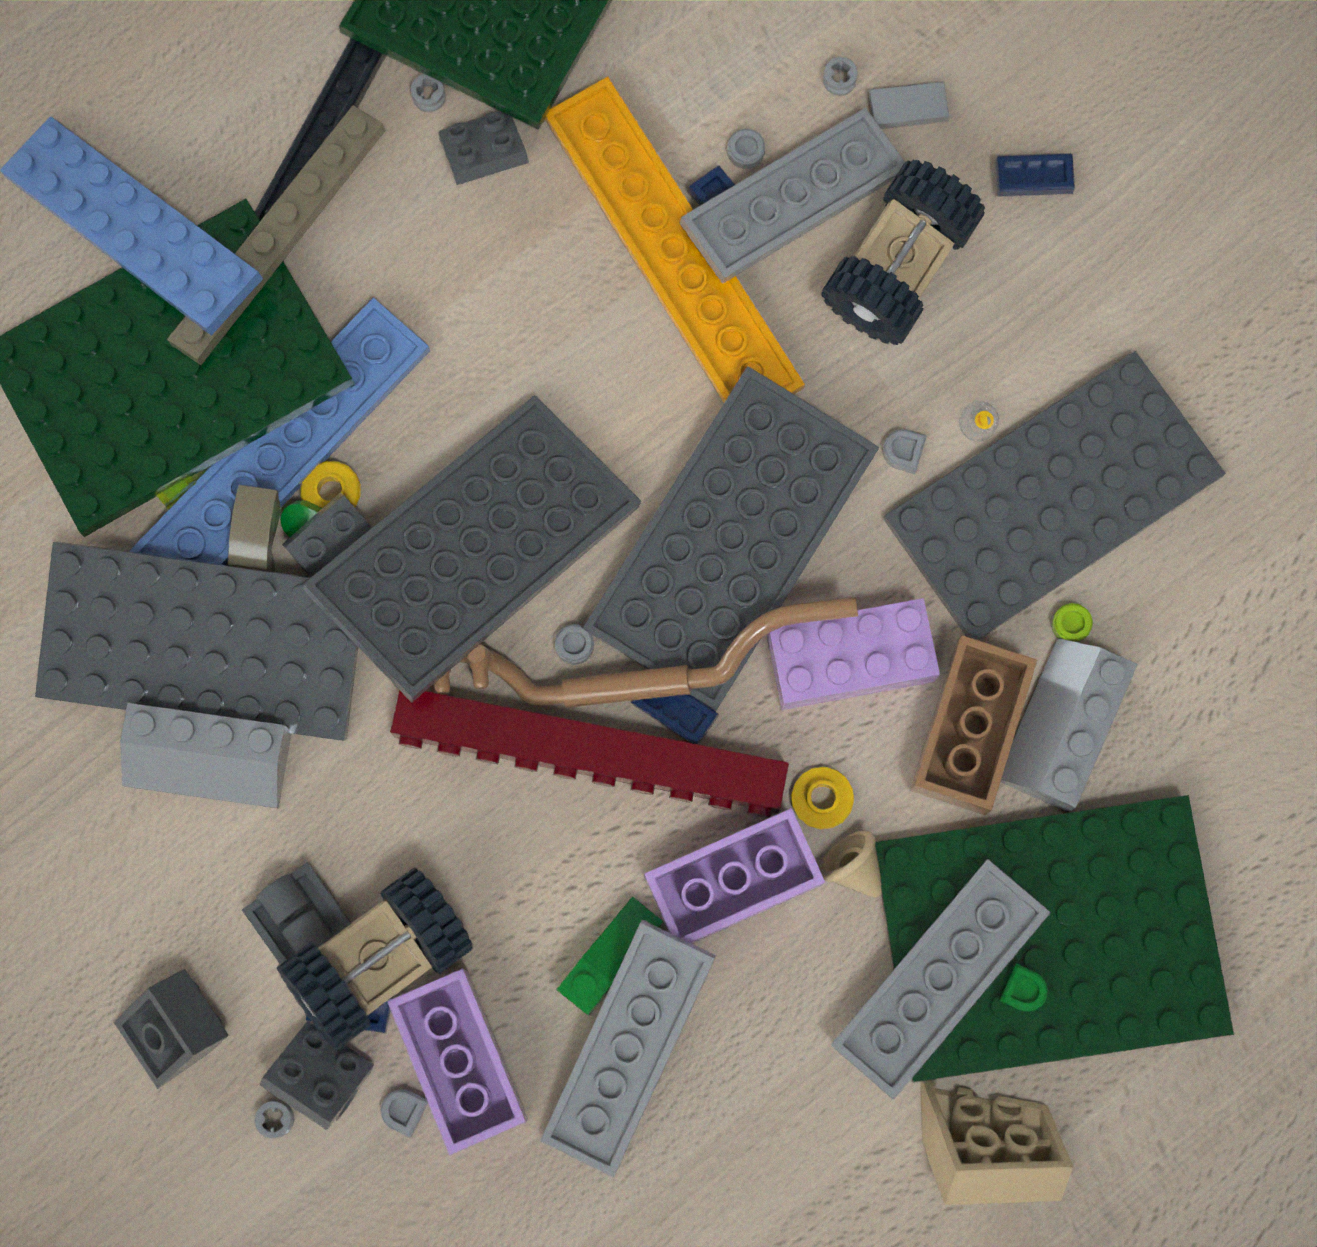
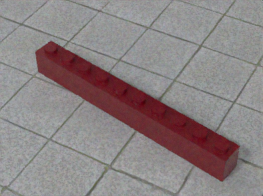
M399 690L390 730L394 738L399 739L398 744L408 748L422 749V744L424 743L438 746V753L460 757L461 751L476 754L475 760L489 764H499L500 759L515 761V768L530 772H537L538 766L554 769V776L576 780L577 774L591 776L592 783L606 787H615L617 781L631 784L630 790L633 792L654 795V789L670 792V799L692 803L693 797L708 799V806L723 810H731L732 804L748 807L747 814L770 818L771 812L779 813L781 809L789 762L427 691L411 702Z

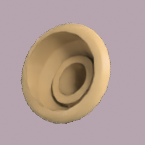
M857 831L842 838L831 847L819 866L824 880L873 898L880 897L882 895L881 875L874 835L869 831Z

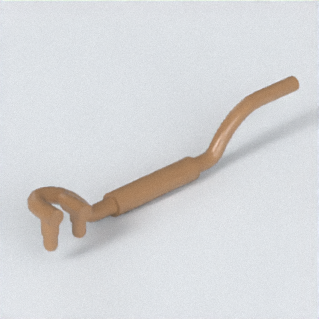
M856 597L792 604L764 613L738 634L716 666L689 670L688 665L568 678L563 679L562 684L536 686L511 661L481 644L460 662L470 664L473 685L476 689L488 687L489 670L503 679L523 701L531 705L564 704L566 708L687 695L691 694L692 689L714 687L728 681L734 676L750 649L760 639L776 629L798 623L858 617ZM451 669L434 683L437 693L449 692V673H451Z

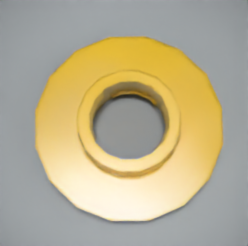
M339 461L321 462L301 483V499L321 508L330 502L320 496L322 486L330 481L340 483L342 487L341 493L354 507H356L361 497V484L357 474L348 465Z
M828 767L812 768L803 773L795 782L791 795L792 806L798 818L808 826L817 829H830L843 823L850 815L854 804L853 788L848 779L839 771ZM827 787L832 790L835 796L832 807L822 810L813 805L811 796L815 788Z

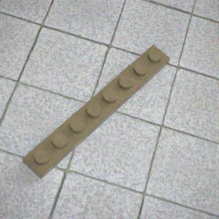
M354 105L349 109L235 253V255L257 270L263 280L212 336L185 316L167 339L173 347L202 365L383 135L385 128L381 122Z

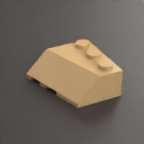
M921 1081L923 1145L945 1205L1062 1200L1073 1165L1047 1105L1000 1095L995 1100L973 1096L972 1089L958 1087L956 1092L936 1088V1082Z

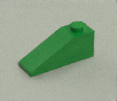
M632 896L556 990L586 1015L590 1016L609 992L640 922L644 920L659 928L664 921Z

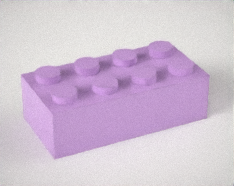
M924 598L858 610V617L783 626L767 634L781 710L933 683L940 675Z
M792 808L644 874L669 933L692 944L818 888L825 883Z
M461 969L387 1001L449 1155L529 1121L467 970Z

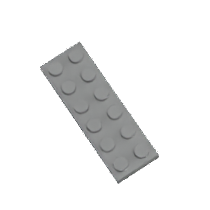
M864 108L682 216L680 224L723 284L892 182L903 164H905V161L868 110Z
M987 859L837 1036L831 1046L894 1100L1051 912Z
M644 920L640 922L540 1140L541 1142L614 1177L716 955Z

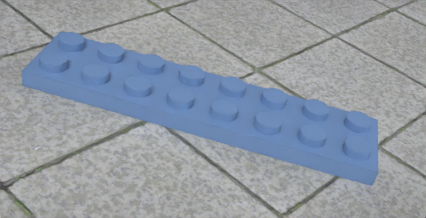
M51 116L0 169L1 173L9 181L211 336L263 280L257 270Z

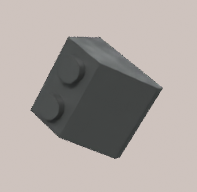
M185 969L149 987L114 1022L157 1089L212 1052L229 1036L223 1027L221 1019L213 1012L201 994L199 986L191 979Z

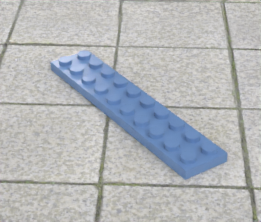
M373 297L331 341L355 384L213 464L134 545L130 552L227 565L231 520L238 485L277 490L280 506L282 507L301 487L303 480L321 462L326 461L430 352L429 346Z

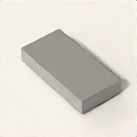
M944 82L872 89L869 92L871 114L881 129L948 122L949 113Z

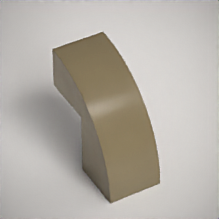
M238 485L231 520L228 565L275 572L271 549L281 513L277 490Z

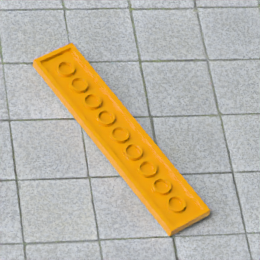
M607 76L551 108L546 115L545 121L723 402L725 403L747 366L792 394L803 390L805 383L737 277L735 276L722 284L681 226V217L691 212L693 208L609 77Z

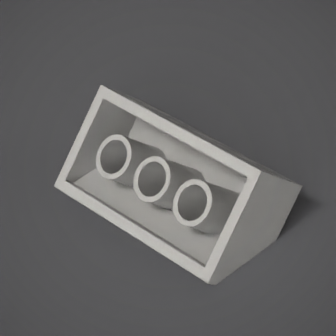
M1058 638L1014 736L1001 783L1067 813L1075 809L1138 664L1101 647Z
M127 703L120 741L122 786L279 809L291 733H289V729L285 725Z

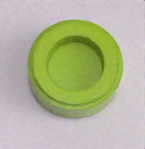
M1076 603L1063 605L1052 618V630L1055 636L1059 639L1077 643L1089 635L1093 626L1090 612L1084 606Z

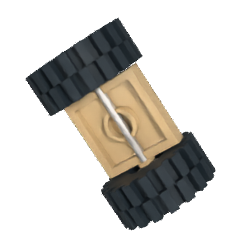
M919 160L906 161L885 192L883 202L887 203L886 207L854 256L850 258L846 256L841 260L822 289L821 295L825 298L824 302L826 305L831 306V311L836 315H841L845 323H851L856 327V330L861 333H867L870 338L874 340L879 338L885 344H889V342L893 345L902 344L924 310L922 308L923 302L919 300L948 253L952 248L954 250L960 247L963 248L983 218L985 207L984 204L979 203L980 197L977 194L971 193L972 188L969 185L961 184L959 182L960 178L954 174L952 176L948 175L946 169L940 166L936 169L930 162L924 161L922 164Z
M415 867L381 891L382 902L319 948L311 942L277 966V971L297 1003L313 1022L316 1029L321 1032L324 1039L336 1051L371 1026L367 1017L368 1014L430 968H433L436 973L441 974L473 950V943L469 939L470 936L462 927V922L454 914L450 904H447L440 891L436 890L433 883L428 878L426 879L425 875Z

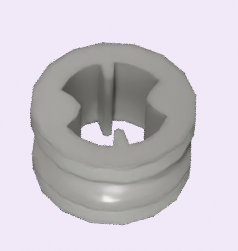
M837 57L827 63L823 83L828 92L833 95L842 96L847 95L854 89L858 74L854 62L845 57ZM838 70L839 74H841V70L847 72V82L843 83L842 79H840L839 83L834 81V71Z
M422 74L415 78L411 84L412 98L418 109L424 112H433L443 106L446 94L442 82ZM424 87H432V99H424Z
M281 1101L263 1104L255 1116L257 1130L264 1137L268 1138L284 1136L291 1130L294 1123L292 1109ZM271 1108L272 1112H277L280 1109L284 1114L280 1119L283 1127L278 1131L277 1127H272L270 1130L265 1125L269 1120L266 1113Z

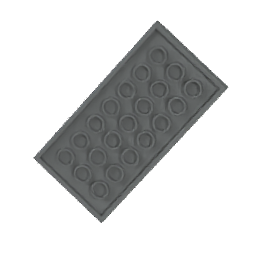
M1135 350L885 515L884 521L964 635L979 641L1221 479L1226 473Z
M747 366L587 620L583 630L646 669L688 665L690 670L716 666L727 648L744 628L764 613L782 606L880 447ZM759 641L750 649L734 676L728 681L714 687L692 689L690 695L714 711H717Z
M534 395L303 584V590L390 681L413 702L640 507L641 500Z
M56 541L52 544L35 697L122 710L127 709V703L260 721L285 725L291 734L345 741L349 726L358 646L303 590V584L311 578L309 576Z

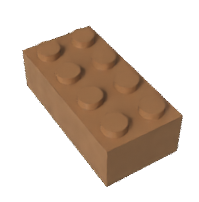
M963 635L960 636L955 643L910 791L982 815L992 811L1037 659Z

